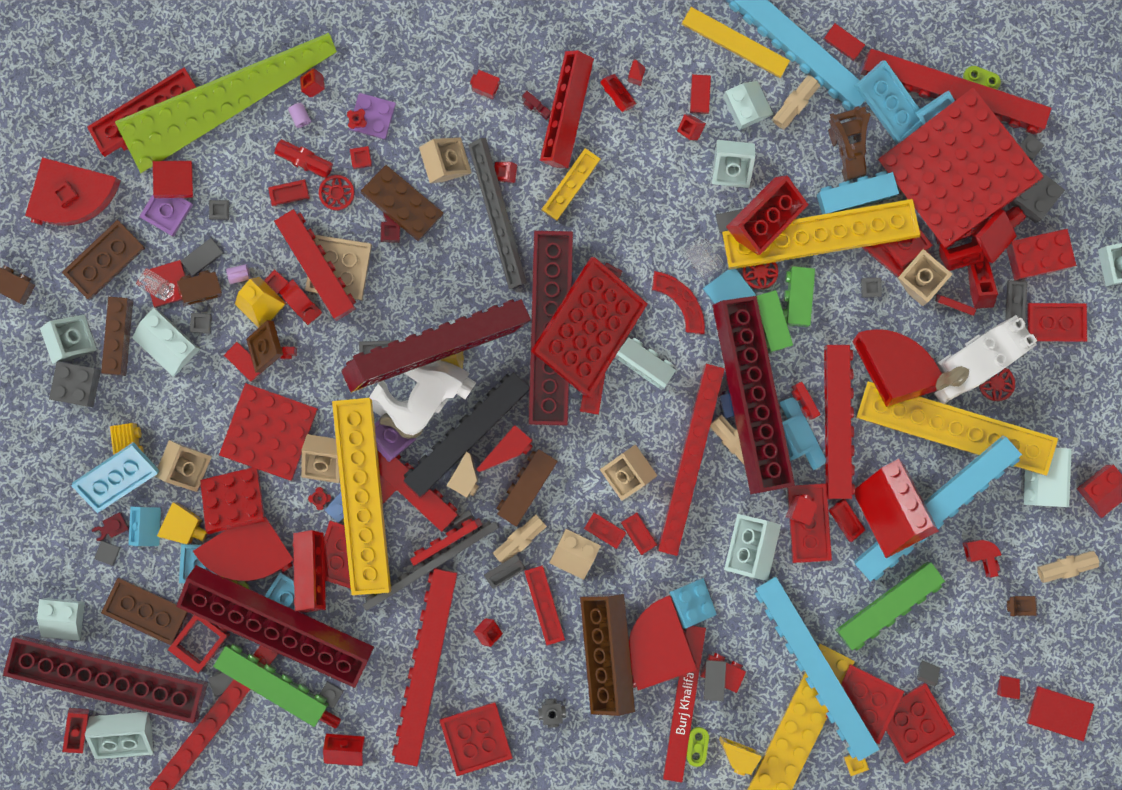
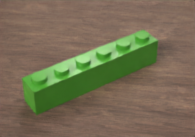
M926 562L835 631L850 650H859L865 645L864 642L867 639H873L881 633L879 630L883 627L893 625L896 622L895 618L899 615H906L912 610L910 607L914 604L924 602L927 599L926 595L930 592L935 593L942 588L941 584L945 580L931 562Z
M228 644L224 647L213 666L214 668L311 726L315 727L329 705L325 697L319 694L315 696L309 692L310 689L305 685L295 684L290 676L286 674L280 675L275 672L276 668L269 664L263 665L258 662L260 660L253 654L247 655L243 653V649L236 644Z

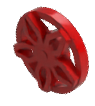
M331 175L325 178L320 184L318 192L322 204L334 211L347 208L352 203L355 195L352 183L341 175ZM333 179L332 186L325 185L328 181ZM336 179H338L339 185H335ZM341 179L346 181L349 185L342 186ZM323 188H329V192H326ZM345 188H351L349 191L344 192ZM322 192L325 195H329L326 202L323 200ZM351 193L349 201H347V198L344 195H348ZM343 198L346 204L341 203L340 200ZM333 199V202L328 205L329 200ZM336 201L338 202L339 205H341L340 207H332V206H333L334 204H336Z
M776 262L771 263L774 269L768 268L770 263H767L766 266L763 264L756 265L755 267L749 266L753 271H749L747 274L746 267H743L742 274L744 280L751 288L756 290L770 288L778 278L779 271ZM767 278H774L769 284H767ZM757 279V283L759 286L754 285L750 281H755Z
M1004 368L1002 372L991 377L989 381L980 384L979 389L988 400L1003 401L1014 392L1015 378L1009 369ZM1004 373H1007L1006 377L1003 379L1002 375ZM1009 377L1011 380V384L1009 382H1005L1006 380H1008ZM1005 385L1009 386L1010 389H1005ZM992 389V397L985 390L990 391ZM1002 391L1008 392L1006 396L1001 398Z

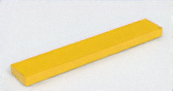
M690 7L681 24L781 78L790 62L785 57L693 7Z

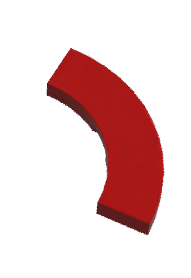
M654 271L652 291L667 295L678 305L684 317L686 333L704 335L705 323L703 312L693 292L675 277Z

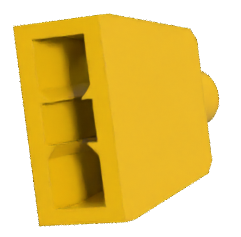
M172 502L157 536L183 544H191L194 538L204 542L208 533L199 527L202 518L180 503Z

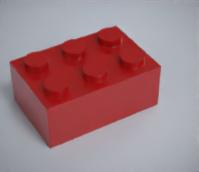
M1068 229L1014 240L1006 248L1014 281L1077 266Z

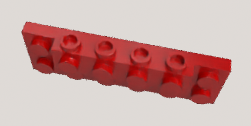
M184 67L87 126L104 157L120 147L125 151L128 147L115 121L197 87Z

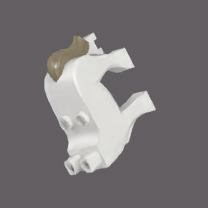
M1015 315L983 335H977L965 343L966 347L951 356L949 354L937 362L939 370L943 373L938 378L935 386L937 392L934 394L938 400L946 404L956 396L974 389L1037 345V339L1028 332L1023 319Z
M439 360L404 373L417 382L409 396V400L400 402L390 394L384 381L377 384L369 398L372 399L373 411L381 416L379 419L380 425L391 426L402 437L413 439L421 435L423 428L435 412L439 414L449 398H454L458 394L466 399L476 382L468 378L469 372L456 365Z

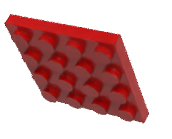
M245 383L219 456L253 468L257 467L261 471L292 481L302 455L304 441L307 434L310 433L318 409Z

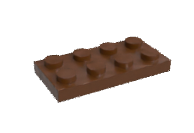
M387 165L360 192L418 242L444 214Z
M116 220L62 273L88 300H91L135 259L145 247L119 220Z
M118 577L101 614L172 645L188 612L176 607L177 603Z

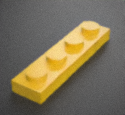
M585 148L541 211L555 221H558L601 159Z

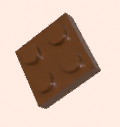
M272 320L264 322L246 339L255 373H262L283 355L277 330Z

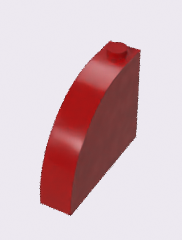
M42 157L25 216L31 219V223L42 225L44 222L58 226H69L86 222L100 214L110 204L121 180L114 176ZM67 180L79 197L63 208L50 191Z
M873 329L858 332L852 341L886 407L937 391L935 386L938 378L943 373L939 370L930 354L911 338L889 330Z
M266 516L265 521L225 530L193 550L198 560L210 571L235 581H256L269 577L280 570L285 572L293 566L291 563L294 561Z
M671 595L654 602L637 619L629 638L633 688L637 687L638 691L698 669Z

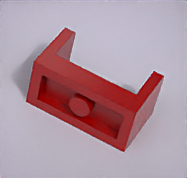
M977 233L972 235L971 243L947 250L940 244L939 256L948 271L984 261L985 255L975 237Z

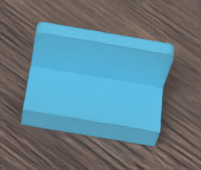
M130 507L129 545L159 546L160 537L157 534L160 530L161 508Z

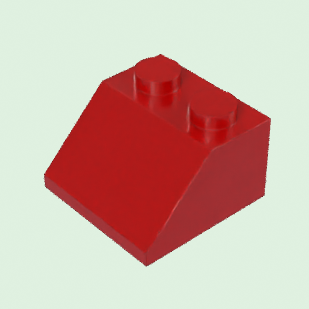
M1114 464L1105 465L1076 488L1100 518H1103L1122 502V474Z

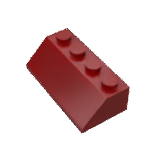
M787 175L774 177L726 228L737 242L757 255H761L809 204Z

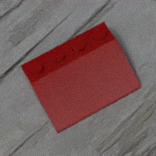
M900 459L880 468L855 489L854 495L885 558L939 532L909 472Z

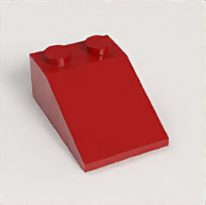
M514 425L476 470L483 472L517 458L522 454L527 455L533 448L531 445L533 440Z

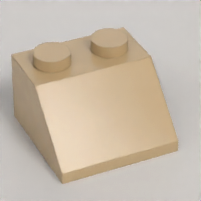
M461 137L432 139L419 147L430 183L445 182L471 174Z
M923 249L902 272L898 280L907 293L924 306L952 276V273Z
M307 434L302 447V478L340 483L335 438Z
M169 440L158 465L159 472L155 477L164 482L197 492L200 480L203 479L212 456Z
M636 444L600 469L621 501L658 476Z
M466 452L447 486L469 498L470 495H475L479 486L477 485L478 477L472 455Z
M565 529L549 563L584 580L601 545Z

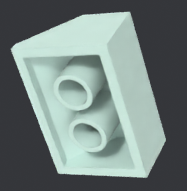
M155 308L140 321L132 337L173 377L200 350L165 315Z
M634 337L633 339L628 338L615 358L657 388L663 390L676 371L673 369L674 365L666 359L664 361L657 357L658 353L654 350L643 348V343Z
M1055 448L1047 476L1025 470L1024 505L1069 507L1071 449Z
M737 514L724 570L768 581L781 524Z
M148 712L89 717L85 737L95 759L153 755L152 722Z

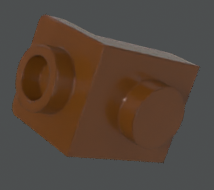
M1011 596L1010 600H1007V612H1010L1011 617L1037 616V596Z

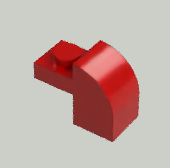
M293 279L278 291L307 325L322 314L320 309Z
M986 540L963 542L968 562L982 560L986 577L993 578L999 576V564L994 557L1001 556V552L995 544Z

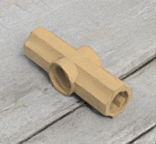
M808 75L796 91L794 90L789 95L782 108L773 117L772 121L779 128L785 130L794 117L799 115L802 109L805 108L809 103L808 100L820 87V84L814 77Z
M720 415L711 423L710 427L722 440L723 445L744 464L738 431Z
M537 515L533 516L525 525L513 532L507 538L508 540L497 548L493 554L501 563H504L525 549L532 542V539L547 526Z
M1089 551L1076 556H1066V559L1060 560L1059 558L1055 562L1038 566L1037 572L1041 582L1045 583L1059 578L1075 577L1080 572L1098 568L1100 562L1095 551Z

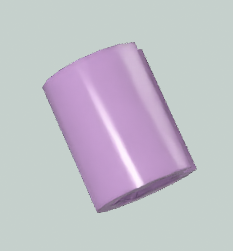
M297 103L288 108L296 128H301L311 123L303 104Z
M247 264L226 269L230 284L251 279Z

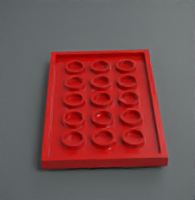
M591 257L531 352L583 395L590 397L648 303L598 259Z

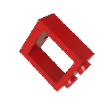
M194 615L168 648V651L199 674L206 668L231 634L227 632L228 630ZM198 620L220 636L202 661L180 645Z

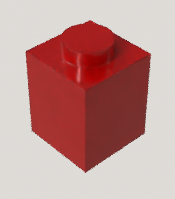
M478 70L477 75L473 74L470 81L472 91L493 100L500 85V78Z

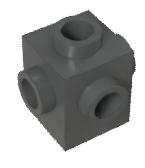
M556 698L545 699V702L541 703L542 708H538L539 720H543V725H548V728L559 727V724L563 723V718H566L565 706H561V701H557ZM550 711H554L556 716L549 717L548 714Z

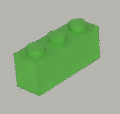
M792 266L790 271L786 272L785 282L788 283V290L784 292V301L787 302L786 309H783V313L788 326H811L815 268Z
M777 291L758 295L757 301L768 354L793 346Z

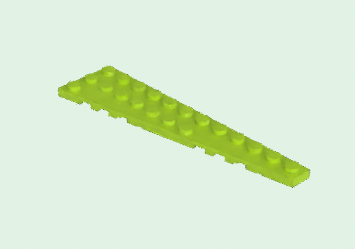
M327 33L117 120L115 123L140 173H143L153 166V161L164 160L337 51L330 34Z

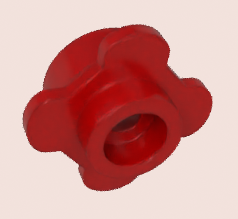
M363 109L358 111L349 110L347 112V117L349 118L348 127L350 129L364 128L367 125L364 118L366 113Z
M317 487L315 492L308 497V501L313 503L317 510H323L324 505L331 501V495L326 494L322 487Z

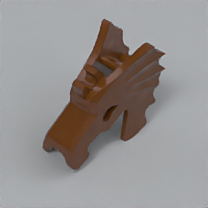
M857 106L853 110L830 114L831 120H829L831 128L828 129L833 147L838 142L839 153L843 163L842 175L845 182L867 175L865 162L866 130L871 114L866 111V106L861 108ZM849 118H850V121H848V122H844V123H841V122H840V121H842V120H846V119H849ZM852 135L853 140H856V143L850 144L848 136Z

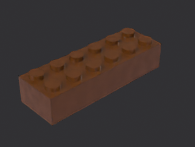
M596 594L580 597L590 712L593 715L612 716L635 712L624 594Z

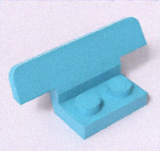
M794 398L779 402L787 417V420L782 423L790 461L805 454L813 470L825 464L826 458L798 402Z

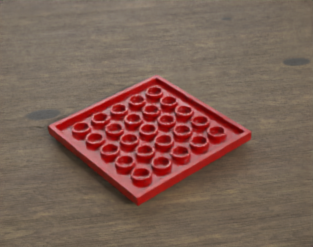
M974 88L970 89L878 159L888 173L893 172L898 187L908 200L913 199L914 208L945 249L1044 178Z

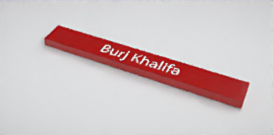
M693 625L685 630V635L698 669L679 676L677 682L663 780L683 782L706 627Z

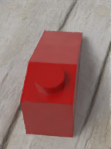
M984 256V261L967 266L970 294L976 309L993 308L998 296L990 264Z

